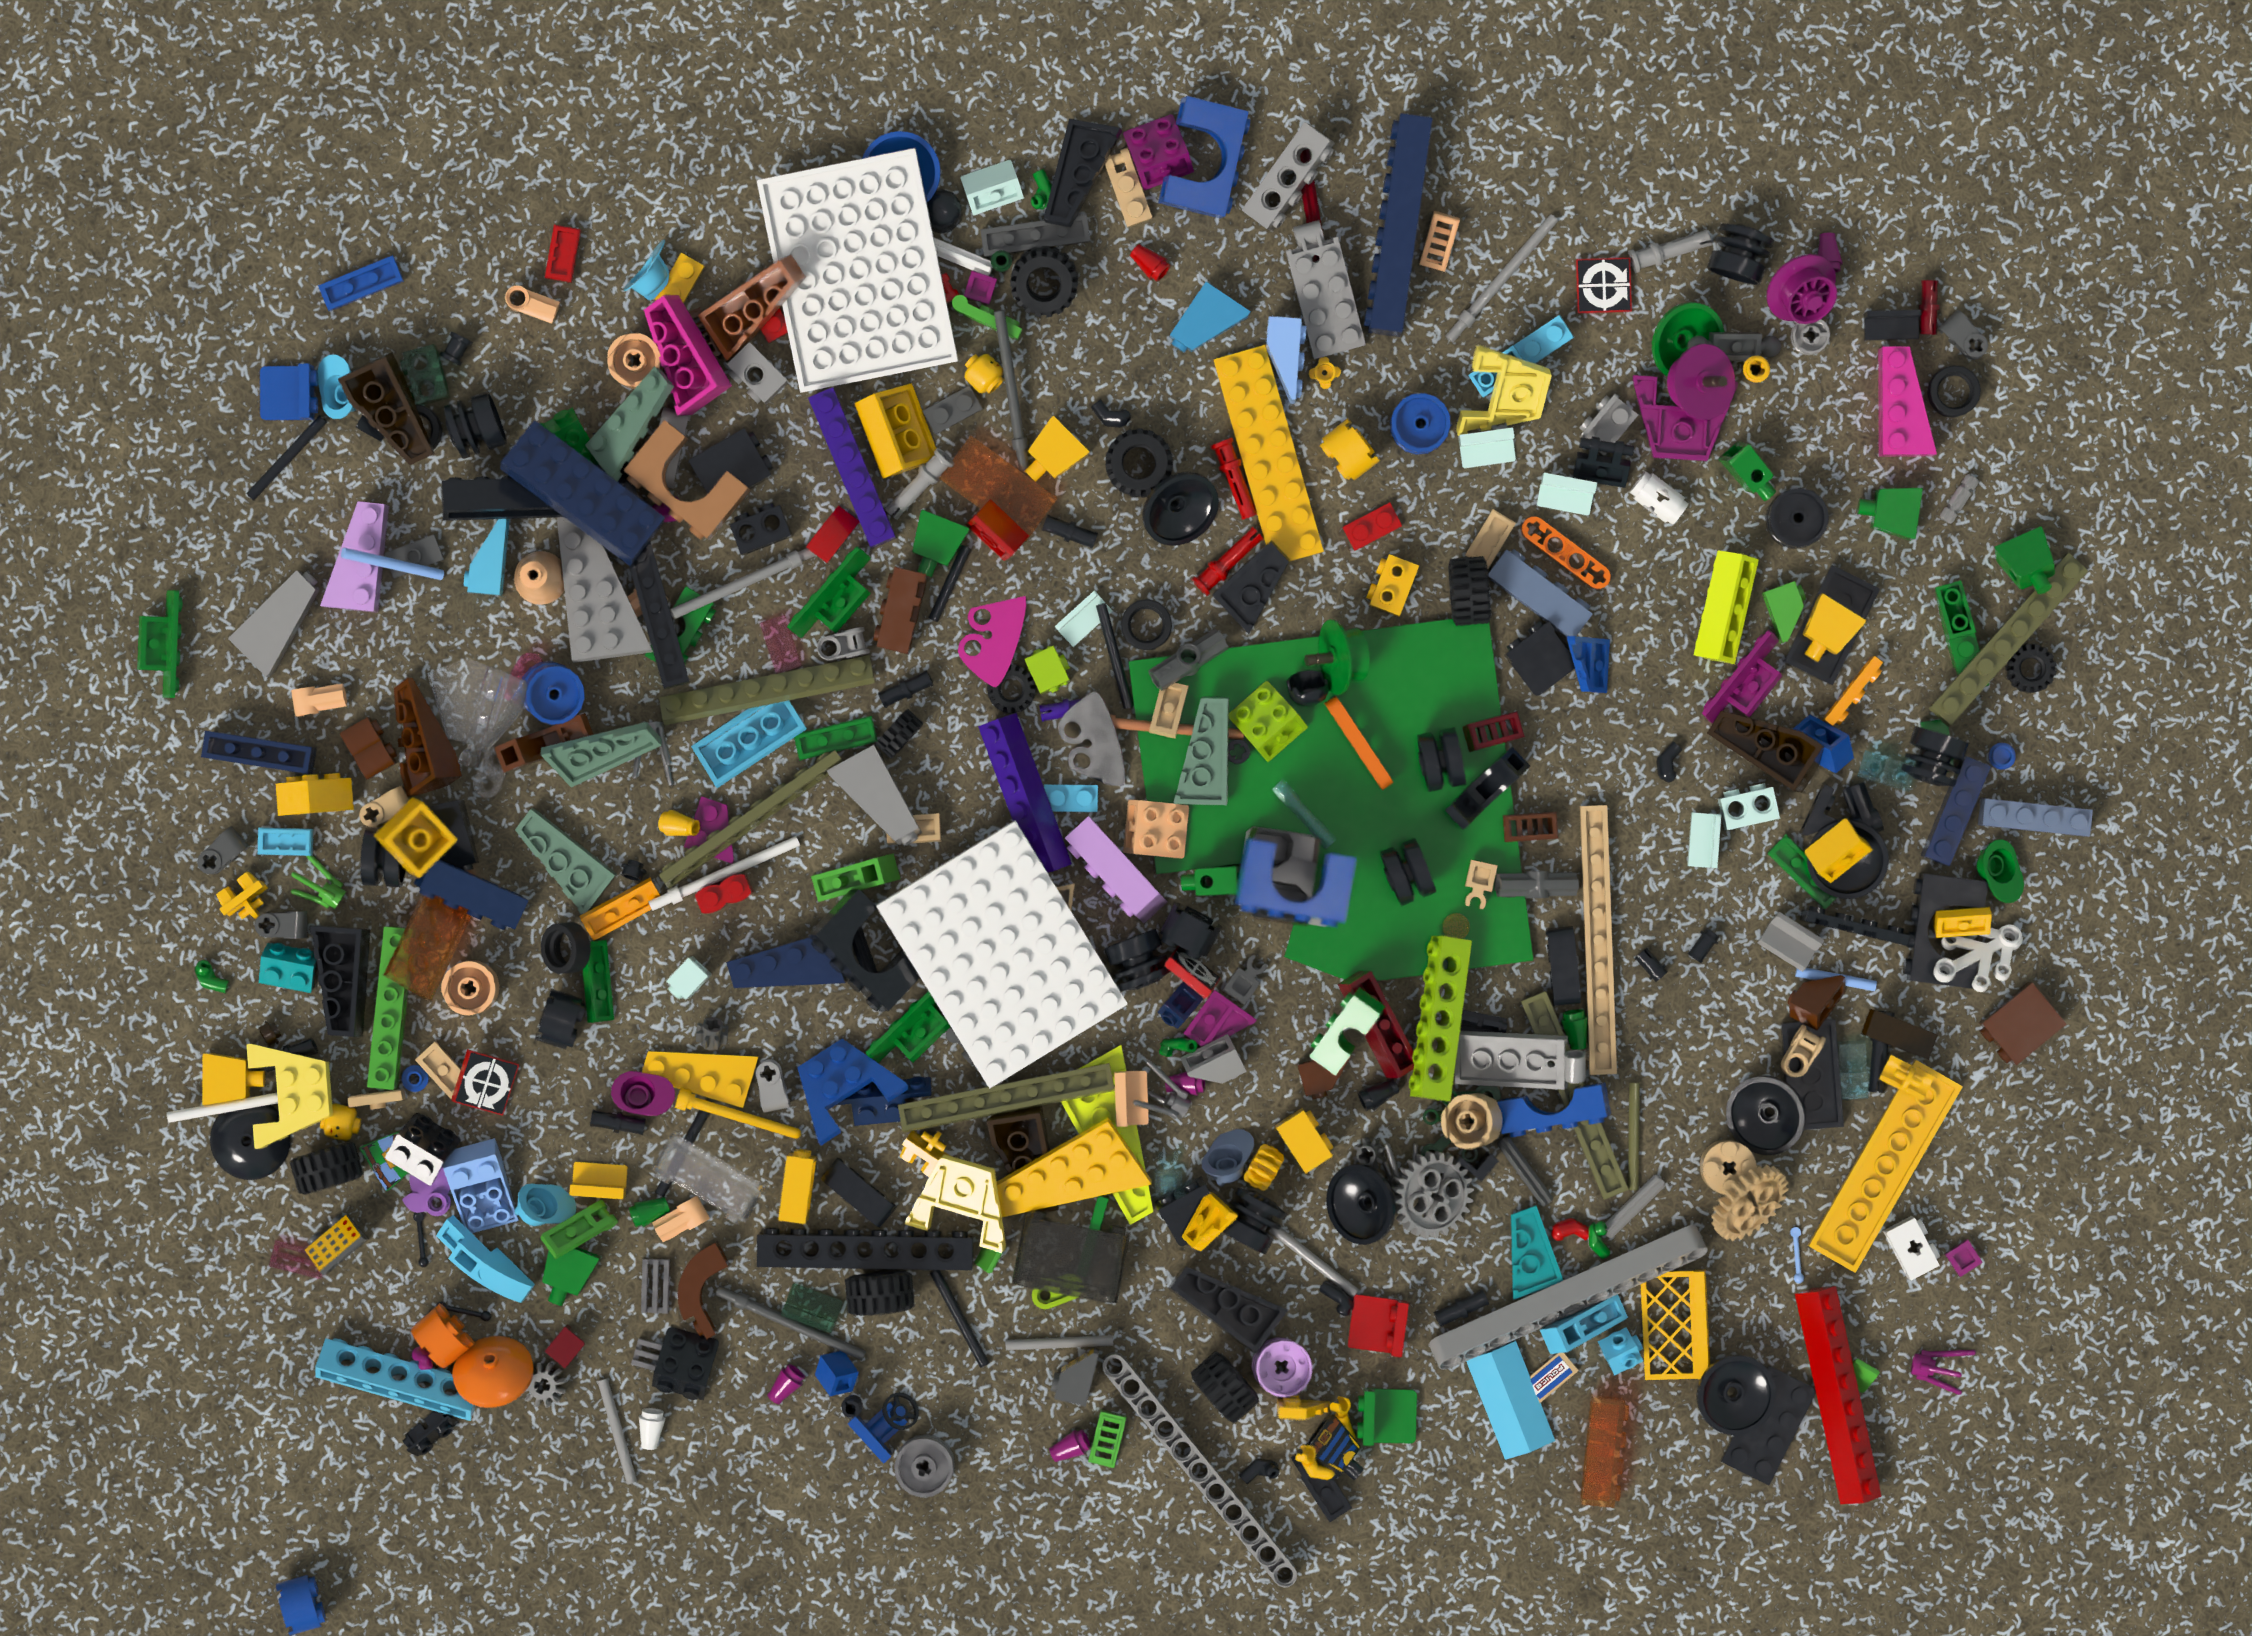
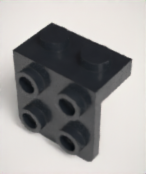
M1539 621L1528 630L1530 635L1521 641L1518 637L1506 646L1509 651L1504 654L1518 675L1536 696L1541 695L1575 669L1571 653L1555 634V629L1549 621L1544 625Z
M415 1113L395 1137L385 1159L431 1186L445 1161L457 1148L461 1139L453 1131L433 1122L430 1117Z
M1202 1176L1188 1180L1182 1187L1173 1192L1170 1191L1163 1194L1154 1202L1157 1211L1166 1222L1179 1246L1188 1244L1182 1238V1235L1202 1198L1210 1194V1190Z
M674 1327L668 1328L654 1370L652 1387H656L664 1393L674 1392L682 1394L690 1400H704L708 1379L719 1346L718 1340L711 1337L706 1339L704 1335L699 1336V1334Z

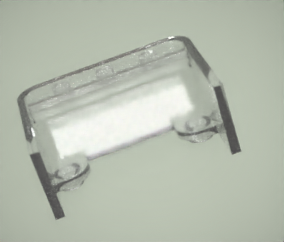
M676 1129L673 1131L652 1168L656 1171L654 1176L667 1184L672 1181L726 1213L724 1217L737 1225L740 1221L746 1223L770 1182L766 1180L763 1183L756 1181L681 1137V1130Z

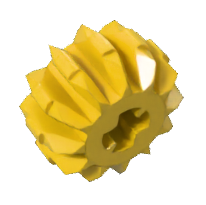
M1261 1145L1246 1169L1244 1181L1255 1189L1267 1190L1284 1161V1155L1273 1146Z

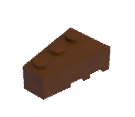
M895 566L893 573H889L886 585L889 593L887 599H883L880 614L883 615L882 624L876 626L873 640L877 641V647L909 655L928 580L926 574Z

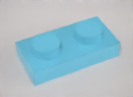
M1044 785L1053 812H1098V785Z

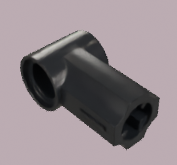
M1861 782L1842 789L1844 799L1851 814L1850 820L1866 823L1877 832L1883 831L1884 827L1877 809L1873 807L1865 783Z

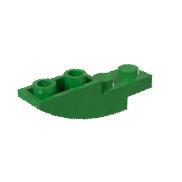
M1962 581L1935 587L1942 627L1957 676L1980 651L1975 636L1976 629Z

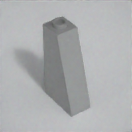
M296 570L228 638L265 677H271L274 674L319 592V589L315 586L318 583L317 580L307 571L303 574L301 571Z
M874 745L827 770L829 776L898 845L904 844L906 846L918 839L917 835L921 834L922 831L878 749Z

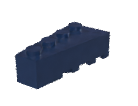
M810 938L726 962L734 988L846 983L847 981L843 972L839 973L832 968L829 963L831 960L824 953L821 954L813 948Z

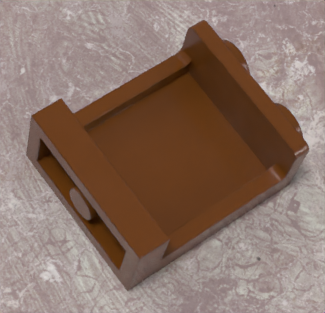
M2027 982L2016 995L1988 1018L1982 1019L1979 1022L1982 1026L1980 1033L1989 1043L1992 1041L1996 1043L2000 1048L1996 1052L2006 1064L2011 1062L2014 1065H2018L2066 1025L2065 1021L2032 982Z

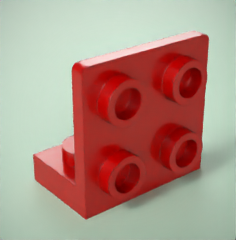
M1356 1294L1353 1298L1354 1308L1351 1314L1348 1347L1390 1353L1391 1356L1402 1357L1409 1308L1408 1301Z

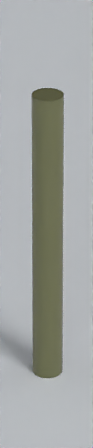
M1629 1082V1190H1639V1082Z

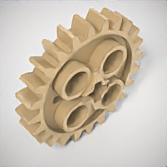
M1768 1165L1763 1169L1761 1166H1758L1755 1172L1750 1169L1746 1177L1740 1175L1739 1182H1732V1188L1724 1190L1725 1197L1718 1199L1720 1205L1713 1208L1716 1212L1711 1216L1714 1220L1712 1222L1714 1229L1721 1237H1724L1726 1240L1730 1238L1732 1241L1737 1237L1742 1240L1745 1234L1751 1236L1754 1229L1759 1231L1762 1223L1768 1224V1218L1776 1215L1775 1209L1782 1207L1779 1202L1786 1199L1784 1193L1788 1191L1786 1177L1774 1166L1770 1168Z

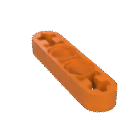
M1530 517L1523 522L1521 532L1528 541L1593 589H1602L1609 584L1611 575L1604 565L1539 517ZM1538 522L1540 524L1538 529L1543 534H1545L1546 529L1551 531V534L1544 539L1542 545L1537 542L1542 537L1536 533L1532 536L1528 534V523L1534 524ZM1557 537L1562 541L1563 547L1561 551L1553 553L1548 549L1547 543L1550 538ZM1574 553H1578L1584 558V564L1579 569L1572 568L1569 564V558ZM1589 561L1594 564L1590 568L1597 573L1600 570L1604 572L1602 576L1605 579L1604 583L1598 582L1594 584L1592 582L1594 577L1588 572L1585 577L1581 575V572L1587 568Z
M1334 696L1324 704L1381 790L1393 784L1389 774L1339 699Z

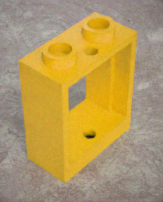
M796 1149L794 1153L787 1155L779 1221L806 1224L809 1220L817 1156L811 1155V1150Z

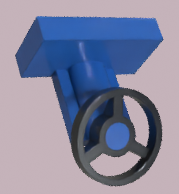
M898 1392L890 1395L884 1401L882 1410L867 1423L858 1415L851 1418L848 1425L884 1464L893 1454L884 1443L897 1431L912 1427L918 1420L919 1409L911 1396ZM899 1397L907 1399L912 1404L914 1414L909 1413L906 1406L900 1404ZM891 1398H893V1405L889 1402ZM906 1419H913L910 1425L904 1426L907 1423Z

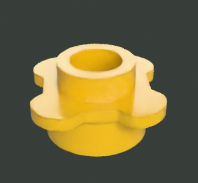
M1327 357L1319 358L1316 367L1309 370V377L1317 380L1323 389L1330 388L1333 379L1341 374L1340 368L1334 367ZM1326 370L1327 375H1323L1322 371Z

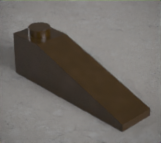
M392 352L338 378L349 403L369 420L368 423L387 439V442L409 465L435 454L406 379Z
M1725 711L1719 713L1707 732L1708 735L1794 792L1801 793L1817 771L1825 747L1802 731Z
M1042 1106L996 1114L987 1119L991 1145L995 1152L999 1154L1008 1173L1011 1174L1050 1151ZM1059 1205L1031 1212L1032 1214L1057 1211L1059 1210Z

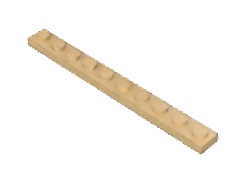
M1607 805L1580 806L1589 1075L1617 1074Z

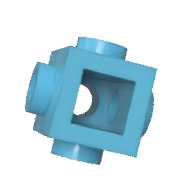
M1627 1327L1613 1332L1610 1336L1598 1341L1614 1375L1643 1362L1639 1352L1643 1349L1637 1335H1630Z

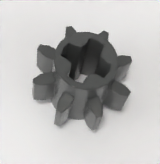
M715 1017L706 1018L703 1024L697 1023L696 1042H701L704 1049L718 1050L721 1044H727L729 1027L728 1025L723 1026L721 1019Z
M1365 1137L1362 1139L1363 1145L1357 1144L1354 1146L1357 1154L1353 1160H1358L1361 1164L1370 1165V1167L1378 1169L1377 1162L1384 1163L1387 1161L1383 1157L1386 1148L1379 1144L1380 1138L1370 1142L1369 1137ZM1372 1151L1374 1156H1367L1366 1152Z

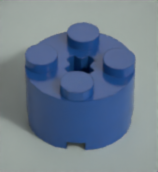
M307 1574L276 1583V1590L280 1591L281 1598H278L286 1628L291 1627L288 1632L290 1636L322 1627L326 1615L322 1602L317 1603L315 1599L318 1596L317 1592H319L315 1576L309 1578Z

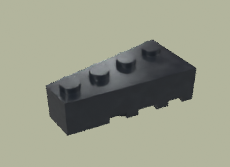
M309 925L310 933L313 935L315 947L313 950L319 971V986H321L323 995L322 1004L327 1034L361 1037L363 1036L371 929Z
M1187 1266L1181 1269L1168 1287L1170 1291L1252 1353L1258 1352L1288 1311V1309Z

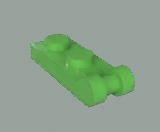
M957 295L953 298L952 306L957 313L997 331L994 310L984 305L976 308L970 305L967 298L963 295ZM1005 316L1008 336L1019 340L1023 332L1022 328L1018 327L1020 323Z
M599 1200L541 1234V1240L553 1257L558 1259L601 1232L610 1230L618 1223V1220L614 1214H609L605 1202ZM593 1216H598L600 1221L596 1222Z

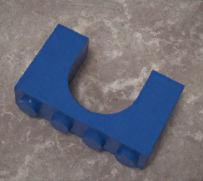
M1190 96L1181 98L1176 125L1203 131L1212 136L1218 143L1221 151V165L1216 175L1207 182H1196L1172 175L1165 176L1159 196V204L1216 218H1223L1226 216V213H1230L1233 203L1230 193L1232 187L1236 186L1239 176L1236 166L1237 162L1242 160L1245 148L1244 145H1241L1243 135H1247L1250 127V119H1247L1249 111Z
M1254 839L1245 840L1235 899L1236 905H1242L1241 911L1257 913L1259 908L1268 910L1269 916L1284 918V913L1295 915L1294 920L1310 923L1311 918L1320 919L1321 925L1337 927L1338 923H1345L1356 858L1331 853L1325 854L1318 890L1310 899L1296 903L1281 897L1273 886L1271 873L1276 843Z

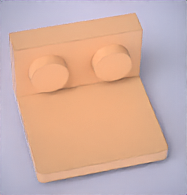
M1128 799L1123 853L1184 858L1189 806Z

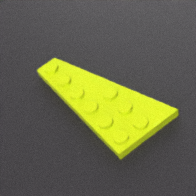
M1122 1045L1078 1069L1109 1063L1115 1089V1072L1126 1071ZM1115 1091L1061 1102L1079 1134L1102 1120L1109 1118L1145 1170L1137 1125L1116 1127ZM1149 1185L1112 1193L1130 1225L1154 1212Z

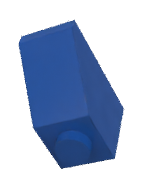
M1811 714L1793 728L1794 730L1804 732L1825 746L1819 765L1835 774L1854 758L1849 735Z

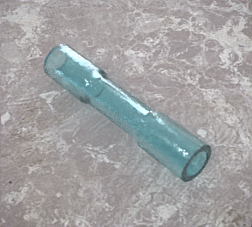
M1284 779L1271 789L1284 805L1290 808L1309 829L1311 835L1320 839V845L1325 850L1337 840L1331 831L1303 804L1299 796Z

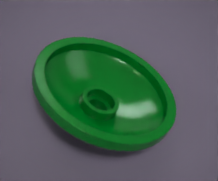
M1686 302L1673 307L1661 318L1653 334L1652 355L1656 366L1666 377H1668L1672 364L1688 350V342L1692 337L1699 335L1709 341V332H1725L1720 317L1712 308L1698 302ZM1681 334V340L1677 342L1678 337Z

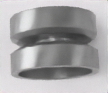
M929 1434L916 1435L907 1440L898 1451L894 1464L895 1477L901 1488L910 1495L921 1498L931 1497L943 1491L951 1481L955 1467L954 1456L948 1444L939 1437ZM923 1460L929 1462L928 1469L920 1467V1463H923Z

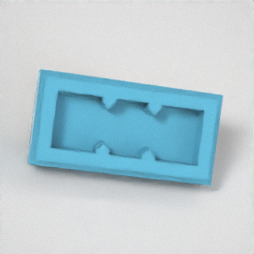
M258 828V855L313 856V829Z

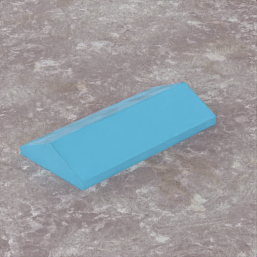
M784 701L767 706L749 708L691 747L714 785L718 788L807 728L791 702Z
M1516 1340L1466 1361L1505 1460L1530 1453L1555 1441L1543 1407L1535 1394L1529 1372Z

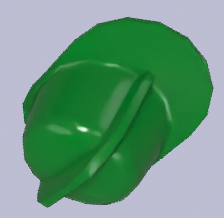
M2003 839L1994 840L1986 849L1980 851L1976 863L1977 872L1984 881L1988 882L1990 890L1999 901L2014 903L2021 897L2024 889L2023 875L2014 847L2008 841Z

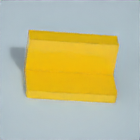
M1843 819L1805 850V854L1818 874L1832 883L1873 849L1866 840L1857 834L1851 823L1847 819Z
M1990 907L1936 911L1932 916L1936 938L1990 934L1992 914Z
M575 1162L573 1183L570 1184L569 1195L624 1199L626 1198L628 1167L626 1165Z

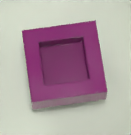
M971 271L964 296L967 299L990 305L997 279Z
M1967 1239L1944 1253L1959 1277L1983 1263Z

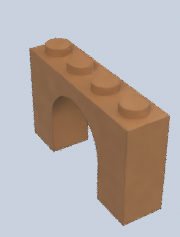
M664 420L624 469L629 474L626 479L638 489L641 486L645 487L650 492L647 497L660 506L662 503L670 508L668 514L679 523L683 519L691 525L689 531L700 540L704 536L711 540L751 489L730 472L726 471L704 498L694 502H684L675 498L668 489L666 471L669 463L688 441V438Z

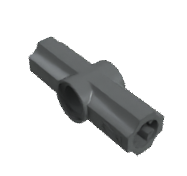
M1214 629L1193 643L1182 645L1177 653L1151 668L1148 673L1157 689L1163 691L1185 676L1195 675L1201 666L1228 650V645L1221 632ZM1185 657H1191L1195 661L1191 663H1186L1182 659Z
M1524 871V873L1496 874L1494 888L1497 897L1525 896V898H1549V896H1577L1579 879L1577 878V873Z

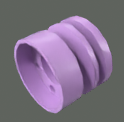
M1276 1337L1266 1340L1252 1358L1251 1368L1255 1380L1264 1390L1274 1396L1290 1397L1297 1395L1306 1388L1311 1379L1312 1363L1310 1356L1302 1346L1288 1338ZM1277 1360L1279 1362L1286 1360L1284 1364L1286 1370L1284 1372L1281 1370L1275 1372L1277 1369L1275 1362Z

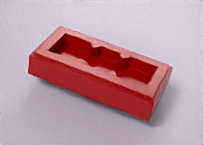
M554 225L545 272L546 279L572 283L581 229Z

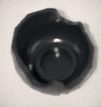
M944 189L936 190L933 197L927 202L932 231L940 234L951 232L961 221L962 207L960 200L951 191Z
M1301 671L1287 679L1290 698L1302 706L1319 704L1326 699L1329 692L1328 679H1324L1321 671Z

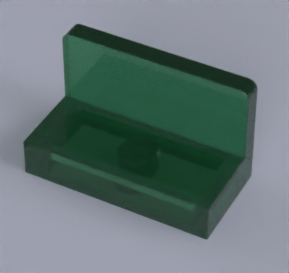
M794 1283L781 1316L832 1333L843 1301Z

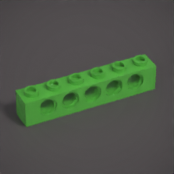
M384 926L367 1087L398 1089L415 929Z

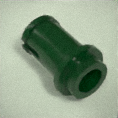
M1003 250L996 251L991 257L992 267L998 272H1006L1012 265L1011 255ZM1001 258L1006 260V264L1003 266L997 264V261Z

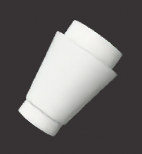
M656 1408L642 1409V1414L639 1415L641 1448L647 1450L657 1449L666 1419L663 1417L664 1412Z

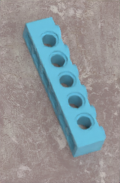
M325 1338L315 1366L316 1378L471 1421L476 1407L464 1400L458 1392L455 1395L444 1393L447 1389L456 1390L453 1374L443 1368L420 1370L418 1368L419 1361L408 1362L399 1359L394 1354H379L366 1346L355 1347L348 1345L347 1342L341 1339L330 1340ZM346 1359L352 1360L354 1362L350 1366H344L341 1364V1362ZM369 1367H377L379 1371L377 1373H369L367 1369ZM396 1374H402L406 1378L401 1381L394 1380L392 1377ZM427 1381L431 1383V1386L422 1388L418 1384Z

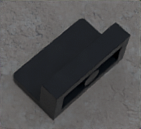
M1921 310L1867 311L1863 314L1864 341L1919 339V317L1921 316Z
M1488 1151L1474 1167L1458 1153L1454 1157L1481 1182L1499 1162Z

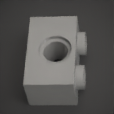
M750 342L727 364L731 369L728 374L738 385L743 381L750 388L746 393L757 404L762 400L767 405L789 383ZM759 368L763 371V378L759 382H751L749 380L750 371Z

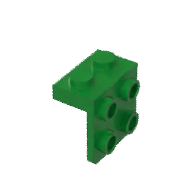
M573 407L568 410L559 411L555 414L554 418L545 423H539L595 466L599 464L585 446L590 438Z
M1363 1388V1395H1358V1411L1363 1412L1362 1422L1357 1423V1438L1362 1439L1363 1446H1374V1443H1414L1416 1440L1417 1415L1416 1391L1413 1389Z

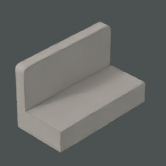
M1779 912L1770 920L1757 943L1803 972L1814 953L1824 943V940Z

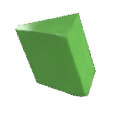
M982 1247L974 1263L990 1274L993 1272L1002 1253Z
M1855 1359L1852 1362L1860 1393H1864L1880 1372L1862 1360Z

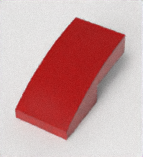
M838 506L814 535L806 548L828 564L860 521Z

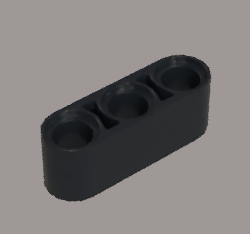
M1573 926L1546 929V936L1548 937V961L1551 965V989H1553L1554 998H1552L1553 1005L1580 1004L1581 992Z
M837 1157L821 1176V1180L869 1221L880 1228L897 1206L893 1202L890 1203L886 1200L880 1191L873 1185L867 1184L861 1175L852 1168H848L843 1163L844 1161Z

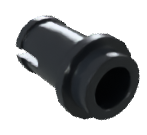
M1707 927L1704 932L1700 931L1702 935L1687 953L1700 963L1703 962V959L1713 945L1719 943L1717 942L1719 936Z
M1648 948L1644 949L1634 958L1650 975V980L1653 979L1657 982L1668 972L1665 969L1666 965L1662 966Z

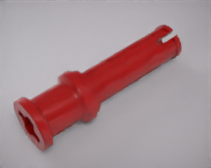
M1232 437L1211 445L1210 448L1215 450L1220 464L1218 467L1219 471L1225 473L1241 519L1244 520L1257 515L1240 470L1239 466H1242V461L1237 458L1232 445L1234 442Z
M1251 527L1217 561L1208 562V567L1199 576L1191 578L1192 582L1204 595L1209 596L1210 590L1219 581L1227 579V572L1258 543L1264 540L1260 533L1253 540H1250L1257 533L1254 527Z

